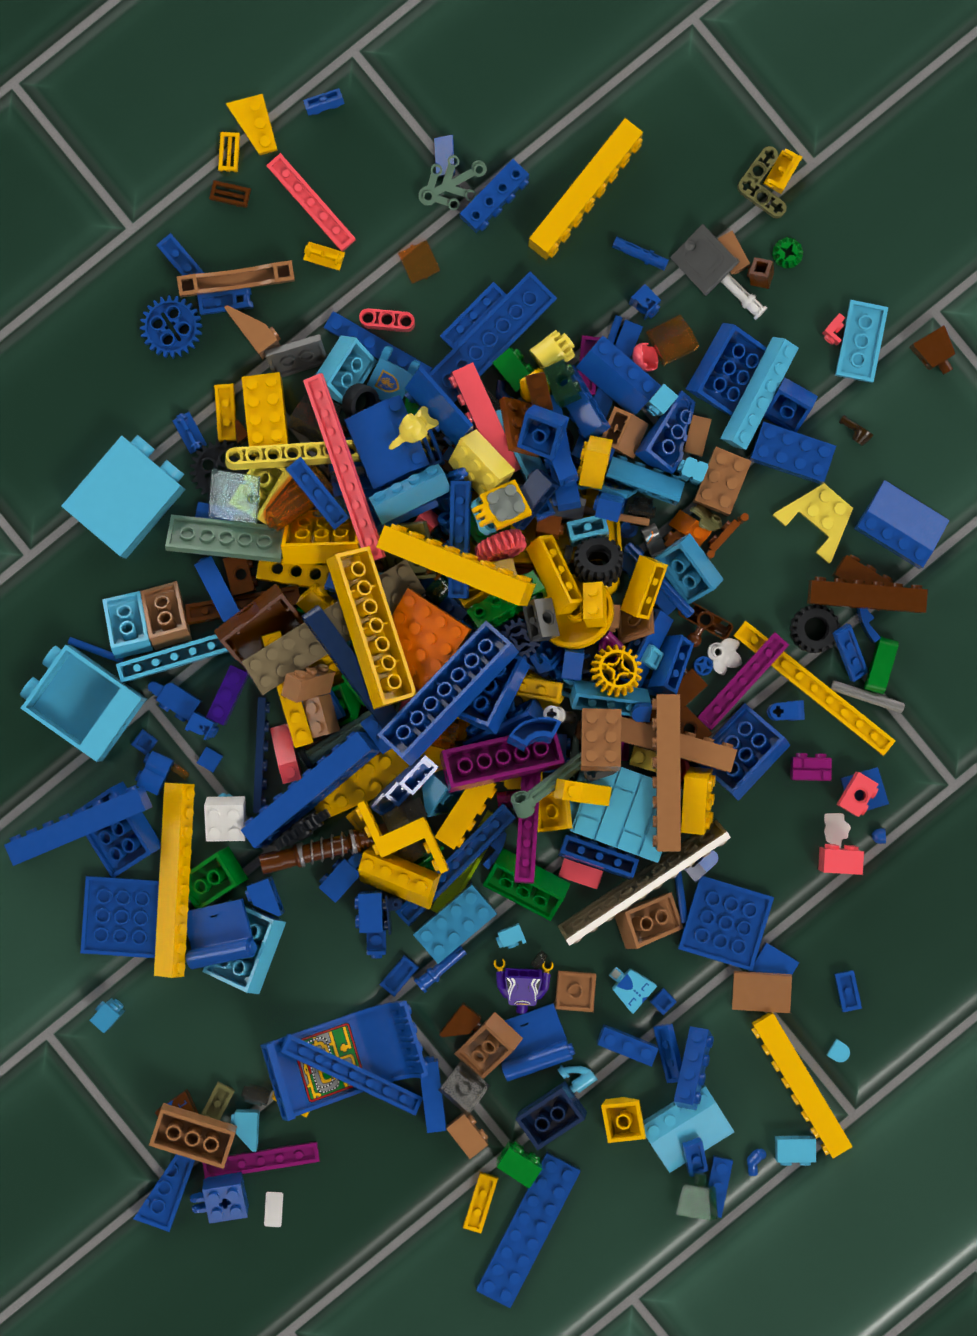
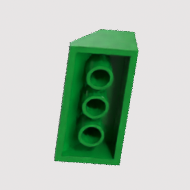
M502 848L483 886L551 921L563 902L571 883L535 865L534 884L514 883L516 854Z

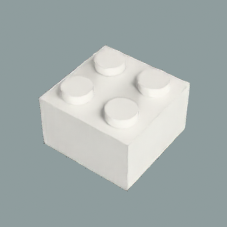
M245 796L207 797L204 804L206 841H245L246 837L241 831L245 827L244 823L246 822Z

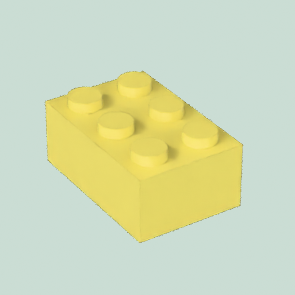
M477 430L460 438L448 461L455 470L462 467L466 468L468 476L464 477V480L472 481L471 487L479 496L509 482L515 471Z

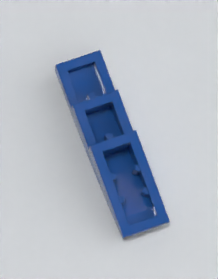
M425 754L422 755L369 803L370 808L382 818H385L395 806L399 807L410 794L414 795L439 766Z

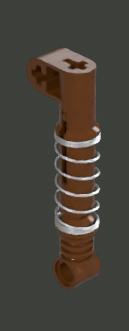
M390 822L378 825L382 835L392 832ZM351 829L347 836L343 832L338 836L331 834L330 838L324 839L321 837L320 841L314 842L311 839L308 844L296 843L292 848L260 854L259 860L264 875L294 866L299 868L305 867V863L309 862L313 865L314 861L320 860L323 862L325 858L333 860L334 856L341 855L343 857L345 853H348V850L351 854H356L365 849L364 846L369 848V845L372 846L375 843L372 837L368 838L365 829H362L363 832Z

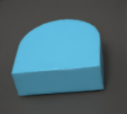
M836 1039L826 1055L837 1062H844L849 1058L850 1050L846 1044Z

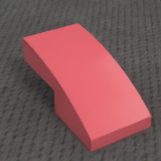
M564 858L559 877L598 889L603 871Z

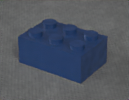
M564 1081L520 1110L515 1119L536 1149L539 1150L585 1120L587 1111Z

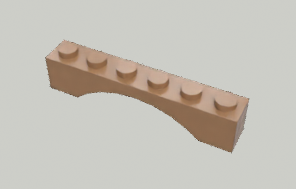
M292 260L236 270L177 276L180 297L295 281Z

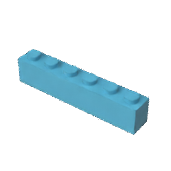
M772 337L720 439L735 448L747 449L799 349L797 346L784 338Z
M215 634L116 664L121 683H126L229 651Z

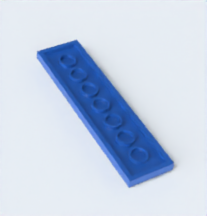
M529 272L429 373V376L455 403L458 400L457 395H459L457 388L453 389L449 381L450 373L473 362L479 376H481L493 364L492 362L502 355L557 300V297Z
M546 1152L541 1161V1172L530 1189H527L476 1288L477 1292L508 1308H511L581 1172V1169Z

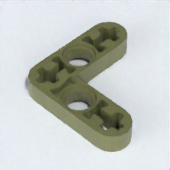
M768 146L761 151L738 184V191L771 217L781 218L786 212V204L760 185V182L778 158L777 150L772 146ZM772 152V158L774 159L770 158L766 164L762 163L766 158L765 153L769 154ZM754 167H761L763 174L761 176L754 175ZM742 183H750V189L753 191L755 188L758 189L753 197L751 196L752 191L750 189L743 190L744 185ZM759 193L766 194L767 201L764 203L759 202L757 195ZM773 199L774 201L771 204L775 207L780 205V210L782 212L778 211L777 213H775V208L770 205L769 208H767L766 206L769 204L770 200Z

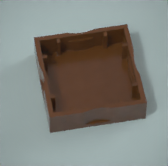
M274 584L215 629L214 632L229 653L241 663L264 648L261 635L280 630L283 636L304 623V620L277 584Z

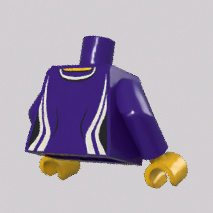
M502 959L503 966L498 967L495 960L494 966L498 971L496 972L498 990L504 998L508 999L510 1005H516L517 1013H527L528 1006H535L537 1000L542 999L548 991L551 977L549 971L553 969V962L551 961L550 968L546 969L544 967V960L541 963V968L544 970L542 973L541 969L505 968L506 962L504 959Z

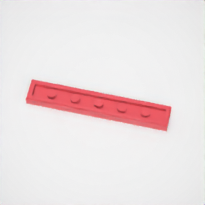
M281 153L266 165L340 251L343 252L356 241L351 232Z

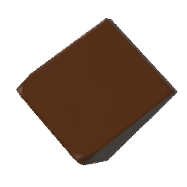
M236 420L237 444L241 445L248 440V434L242 423Z

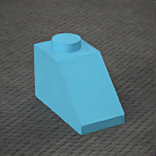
M236 1109L235 1114H231V1124L237 1126V1136L252 1152H256L259 1139L260 1110Z

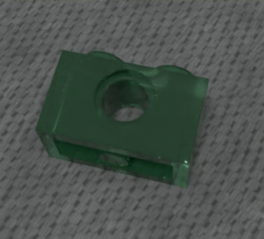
M563 359L543 368L554 399L560 408L582 399L580 395L582 388L578 380H574L573 375L575 371L571 363L567 364ZM563 380H568L566 385L560 386Z

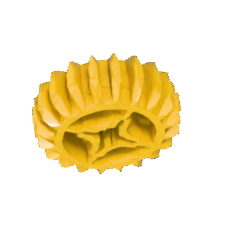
M617 644L613 646V649L608 645L606 651L601 649L599 651L600 655L596 654L594 656L595 661L591 662L594 668L590 669V673L596 674L591 677V680L598 681L595 687L602 686L600 692L603 693L605 690H608V696L613 692L615 697H618L620 693L626 696L627 691L632 693L634 691L633 687L637 688L639 685L637 681L642 679L639 674L643 672V669L637 668L642 663L641 661H635L638 655L632 657L630 655L632 649L626 652L625 646H622L619 650ZM609 657H617L614 663H603ZM624 661L628 664L630 669H627L624 666ZM616 666H617V668H618V669H617V672H619L617 675H616L615 670H614V668H615ZM603 672L609 676V681L604 677ZM619 678L629 679V682L626 684L615 685Z

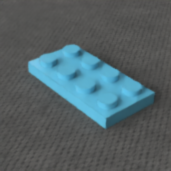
M850 300L835 376L869 383L874 382L888 307Z

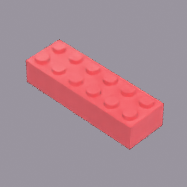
M472 362L451 372L449 381L453 389L457 388L459 392L457 399L460 405H465L467 413H464L465 416L473 423L475 430L515 469L514 472L520 470L521 468L514 452L508 451L505 432L474 363Z

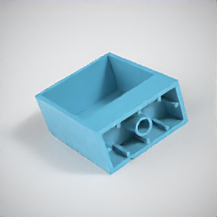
M55 645L42 662L48 668L40 681L32 677L22 689L20 696L26 701L21 709L96 762L104 761L147 698L126 683H121L119 678L75 647L65 645L63 649H60Z
M621 767L620 772L617 771L613 775L589 781L584 777L583 771H579L576 779L578 782L612 787L609 806L570 801L573 828L569 830L658 863L662 852H657L656 847H653V835H656V827H653V816H656V808H653L652 797L656 796V788L652 787V778ZM588 771L587 775H591L594 778L595 773L600 771Z

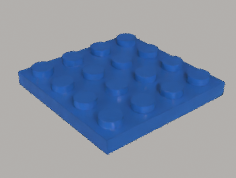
M86 876L80 953L155 958L159 881Z
M702 876L697 882L678 949L752 971L774 897Z

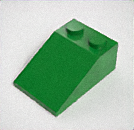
M229 846L216 852L191 869L189 899L195 909L208 906L248 880L247 875Z

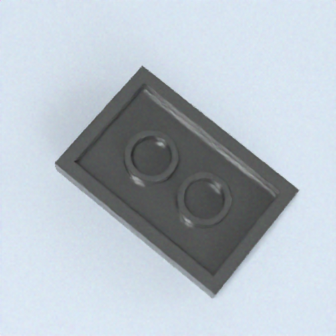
M320 334L264 351L271 372H280L281 378L322 366L327 358Z

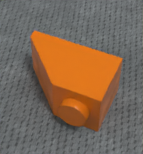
M679 510L668 524L675 531L678 530L683 536L690 533L699 546L703 544L712 532L699 527V521L682 510Z

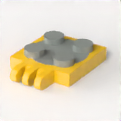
M515 479L480 494L479 498L482 504L472 509L473 514L481 511V513L475 516L476 520L484 518V520L478 523L480 527L493 523L496 531L532 515V511Z

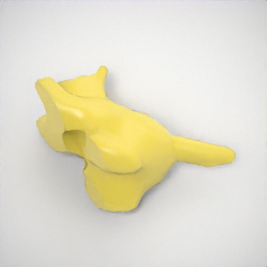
M422 406L415 415L412 413L407 414L399 425V436L392 441L389 449L392 450L404 442L416 443L427 436L428 430L439 425V421L429 416L426 406Z

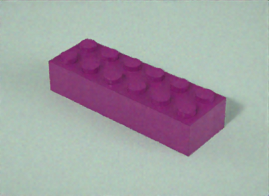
M557 732L550 744L534 742L528 745L524 751L507 743L506 741L509 736L442 750L440 759L448 792H456L560 768L565 762Z

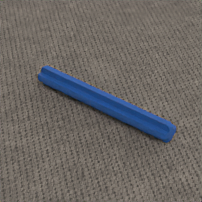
M631 542L624 547V551L635 563H637L639 555L644 556ZM663 578L660 590L686 618H689L695 612L694 609Z

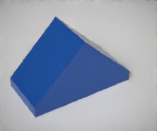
M564 648L561 679L581 681L585 654L584 648Z

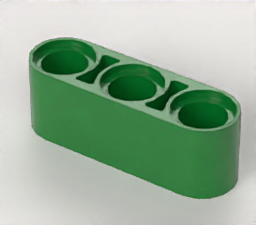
M880 636L881 638L876 643L864 689L883 695L891 674L899 641Z

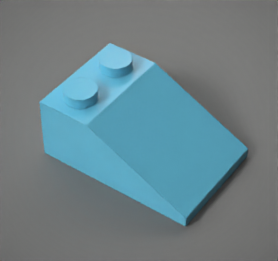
M140 591L102 599L110 646L115 659L153 651Z

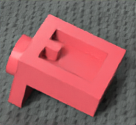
M840 313L822 333L825 336L824 339L831 345L835 344L837 346L842 341L833 333H838L844 326L842 322L845 317Z

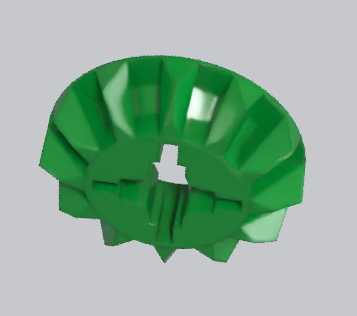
M786 237L775 244L773 259L780 267L793 268L801 262L804 251L796 239ZM790 246H792L791 253H793V256L789 255L785 260V252L783 251V249L787 250L788 248H790Z

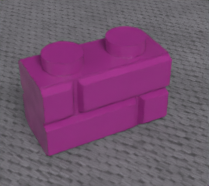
M796 753V757H791L790 779L831 781L832 758L827 757V754L816 753L815 757H807V753Z

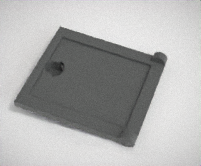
M704 224L670 257L705 296L740 262Z

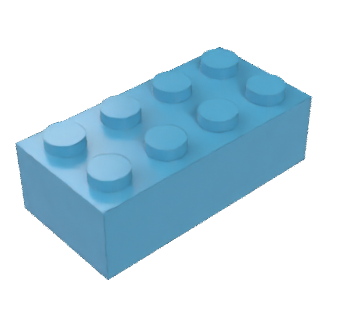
M471 883L416 929L413 935L439 964L497 915V911L474 884Z

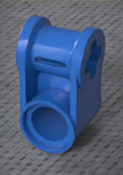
M804 700L771 704L767 708V716L774 721L805 720ZM776 707L777 710L781 711V713L778 715L773 714V710H775Z

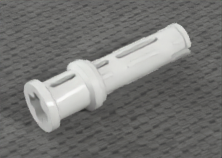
M730 274L721 281L739 299L744 309L747 308L754 315L755 320L767 310L766 306H763L756 300L755 295H750Z
M551 705L546 707L543 712V717L554 718L569 724H573L577 720L574 718L577 717L574 712L565 711L562 707Z

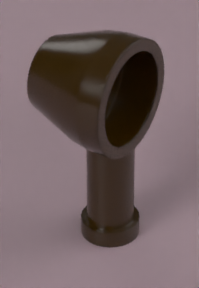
M845 415L839 421L840 424L854 431L852 440L862 446L874 435L848 419Z

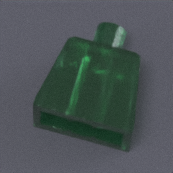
M695 1173L694 1183L683 1185L676 1215L708 1221L718 1218L716 1188L705 1185L706 1174Z

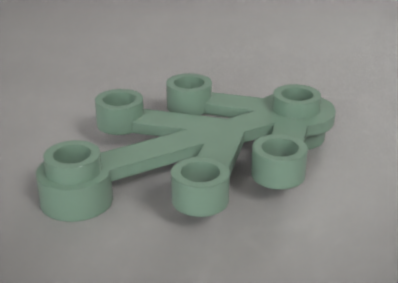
M450 155L447 160L448 166L443 182L435 187L437 177L442 173V167L439 164H433L430 169L431 175L427 186L422 187L419 191L420 202L424 205H432L437 202L449 206L451 210H457L460 206L458 199H449L439 195L445 191L465 197L471 202L477 196L475 190H467L456 185L473 176L481 177L485 175L487 167L483 161H474L471 169L452 178L455 167L459 165V158L456 155ZM456 158L457 162L455 164H451L450 159ZM477 166H481L483 168V170L479 173L476 172ZM439 167L440 171L438 173H434L433 168ZM473 192L474 197L468 198L467 194ZM426 193L432 194L430 199H426L424 196ZM456 201L457 206L451 207L450 203Z

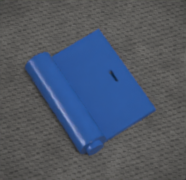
M243 898L188 911L187 934L192 950L187 952L186 962L190 969L245 959L255 955L257 945L252 936Z
M554 1003L504 1020L523 1038L515 1050L501 1063L507 1082L573 1059L575 1054L572 1043L569 1044Z

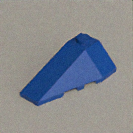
M682 390L677 394L679 397L660 416L634 453L648 466L670 474L675 472L683 459L684 452L682 451L684 443L687 442L688 435H686L688 425L691 424L696 403Z

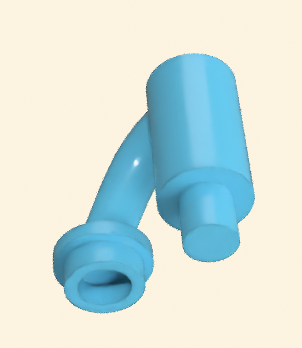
M560 1065V1068L557 1069L563 1079L569 1078V1073L581 1074L571 1082L570 1089L573 1093L576 1091L580 1093L598 1080L591 1069L583 1066L564 1067Z

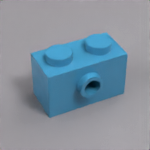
M112 998L106 1003L102 1001L95 1009L97 1013L89 1021L105 1033L125 1012L123 1009L124 1005L119 1000H113Z

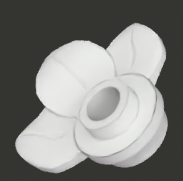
M727 638L721 643L715 642L708 647V657L712 660L713 669L718 674L725 675L727 667L736 668L742 664V659L736 652L740 646L738 640ZM716 649L720 650L719 655L715 654Z

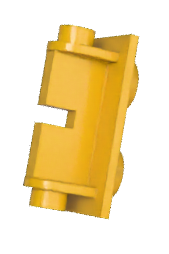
M308 242L304 250L303 260L340 271L345 252Z

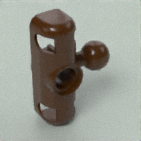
M694 602L692 604L695 605L693 608L695 612L689 618L681 615L682 612L678 609L680 617L697 626L695 631L687 636V639L694 643L693 647L701 644V634L704 630L721 639H727L733 629L732 623ZM701 615L709 616L710 622L708 625H703L700 622ZM721 621L727 622L728 626L722 625Z

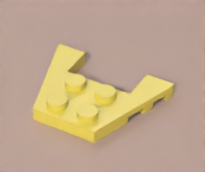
M824 483L775 512L772 516L781 524L787 526L798 512L801 513L828 537L816 554L830 564L853 507Z

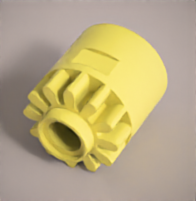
M555 330L531 348L529 352L538 366L550 376L558 368L575 357L572 350L575 346L565 333L561 335Z

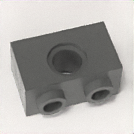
M552 598L533 599L529 601L528 606H522L530 642L547 641L560 636Z

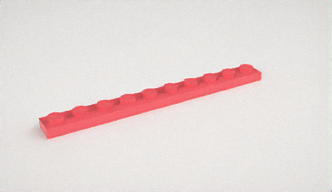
M319 373L303 381L360 547L370 546L374 561L386 557L384 550L376 548L379 535L324 375Z

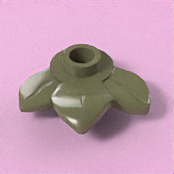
M697 505L689 510L701 518L699 527L714 532L717 529H721V518L716 514H711L705 507Z

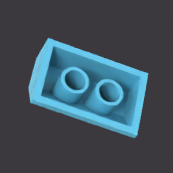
M341 335L316 375L323 373L331 398L342 404L346 390L356 383L363 384L377 363V360L357 338Z

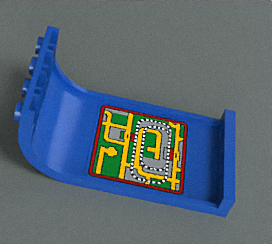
M393 1001L372 1006L291 1034L389 1082L429 1076L427 1072L428 1064L423 1058V1047L417 1038V1027L412 1022L410 1015L412 1010L407 1001ZM286 1036L260 1045L282 1120H293L296 1116L363 1092L279 1052Z

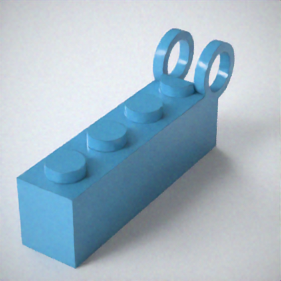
M582 677L581 681L563 679L565 682L563 683V688L571 689V693L565 692L562 689V695L570 699L572 709H621V715L632 716L631 708L635 704L651 703L648 689L633 687L634 691L632 693L627 691L626 696L620 693L618 697H615L614 692L610 696L607 695L608 690H605L603 693L600 692L602 686L595 687L597 682L582 681Z

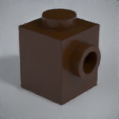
M754 257L752 266H749L747 277L750 278V285L769 289L774 275L773 261Z

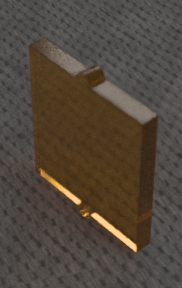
M427 240L417 245H411L410 248L398 253L412 284L424 278L428 279V276L440 271Z

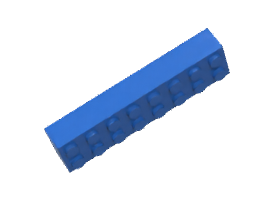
M485 621L377 735L409 766H412L510 663L519 651L489 622Z
M353 731L350 733L342 745L338 744L331 749L332 753L329 756L320 758L316 762L317 766L306 770L302 774L303 778L298 782H292L284 794L280 793L273 798L274 802L271 805L262 807L258 811V816L248 819L241 831L254 848L268 847L280 837V834L288 830L292 824L299 821L381 752L367 732Z

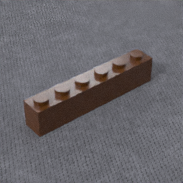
M815 577L814 580L809 581L807 604L926 613L928 589H922V585H911V588H905L900 583L884 586V582H872V585H868L863 580H853V583H845L846 579L834 578V582L826 581L825 577Z

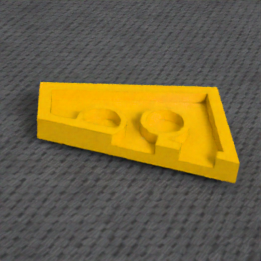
M263 94L226 103L228 109L259 155L278 151Z

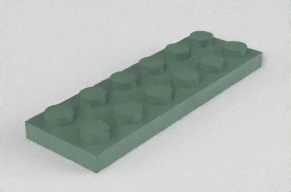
M171 515L165 550L281 563V543L285 526Z

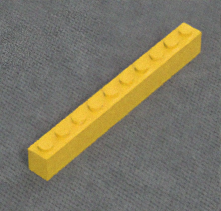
M164 783L154 976L168 978L184 977L195 784Z

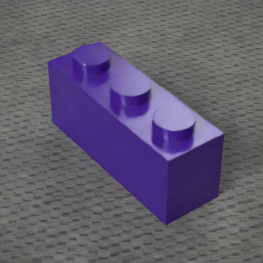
M230 665L206 718L223 726L227 724L248 680L249 675L246 671Z

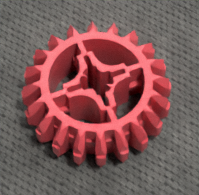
M519 529L505 530L487 537V539L482 540L481 543H478L475 547V556L478 557V561L487 560L490 562L514 558L527 547L526 539Z

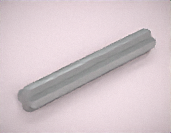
M833 681L831 684V689L835 692L899 713H902L905 708V704L854 686L838 681Z

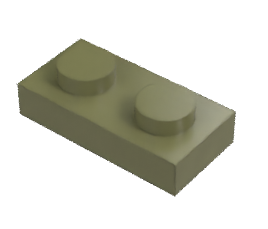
M218 1081L201 1115L220 1120L235 1090Z

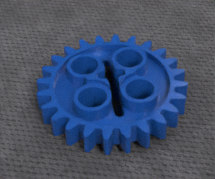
M168 295L167 301L160 297L161 303L159 304L154 300V307L147 306L150 310L149 313L143 312L146 319H140L145 324V326L140 327V330L145 331L141 337L148 338L144 343L146 345L151 344L149 348L151 351L157 348L156 354L158 356L163 352L164 358H167L169 353L173 359L175 358V353H178L180 357H182V351L189 354L188 347L195 349L193 342H200L196 335H202L198 328L203 327V325L197 323L201 320V317L195 316L198 310H191L193 307L192 303L186 306V299L179 302L178 296L175 297L174 301H172L170 295ZM172 310L179 311L176 318H170L169 315ZM162 313H165L168 320L174 325L173 327L180 336L181 341H178L169 329L168 324L161 315ZM162 320V326L158 329L154 328V322ZM182 326H189V331L186 334L180 333ZM167 336H172V343L169 345L164 344V339Z

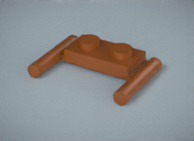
M747 513L739 516L737 521L735 519L732 522L728 520L721 527L723 532L719 536L715 534L708 541L710 546L707 549L709 551L705 554L709 560L715 556V551L735 529L749 519Z

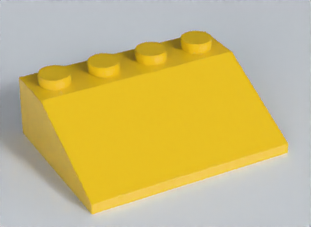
M318 510L288 511L281 543L284 564L327 563L326 560L335 554L361 548L351 518H348L334 530Z

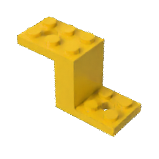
M363 801L357 804L356 812L360 820L364 819L367 825L364 829L368 838L372 837L375 844L372 847L376 855H380L381 858L425 838L426 842L423 845L428 854L432 853L434 860L431 862L435 871H440L442 874L449 870L426 817H422L382 835L368 802Z

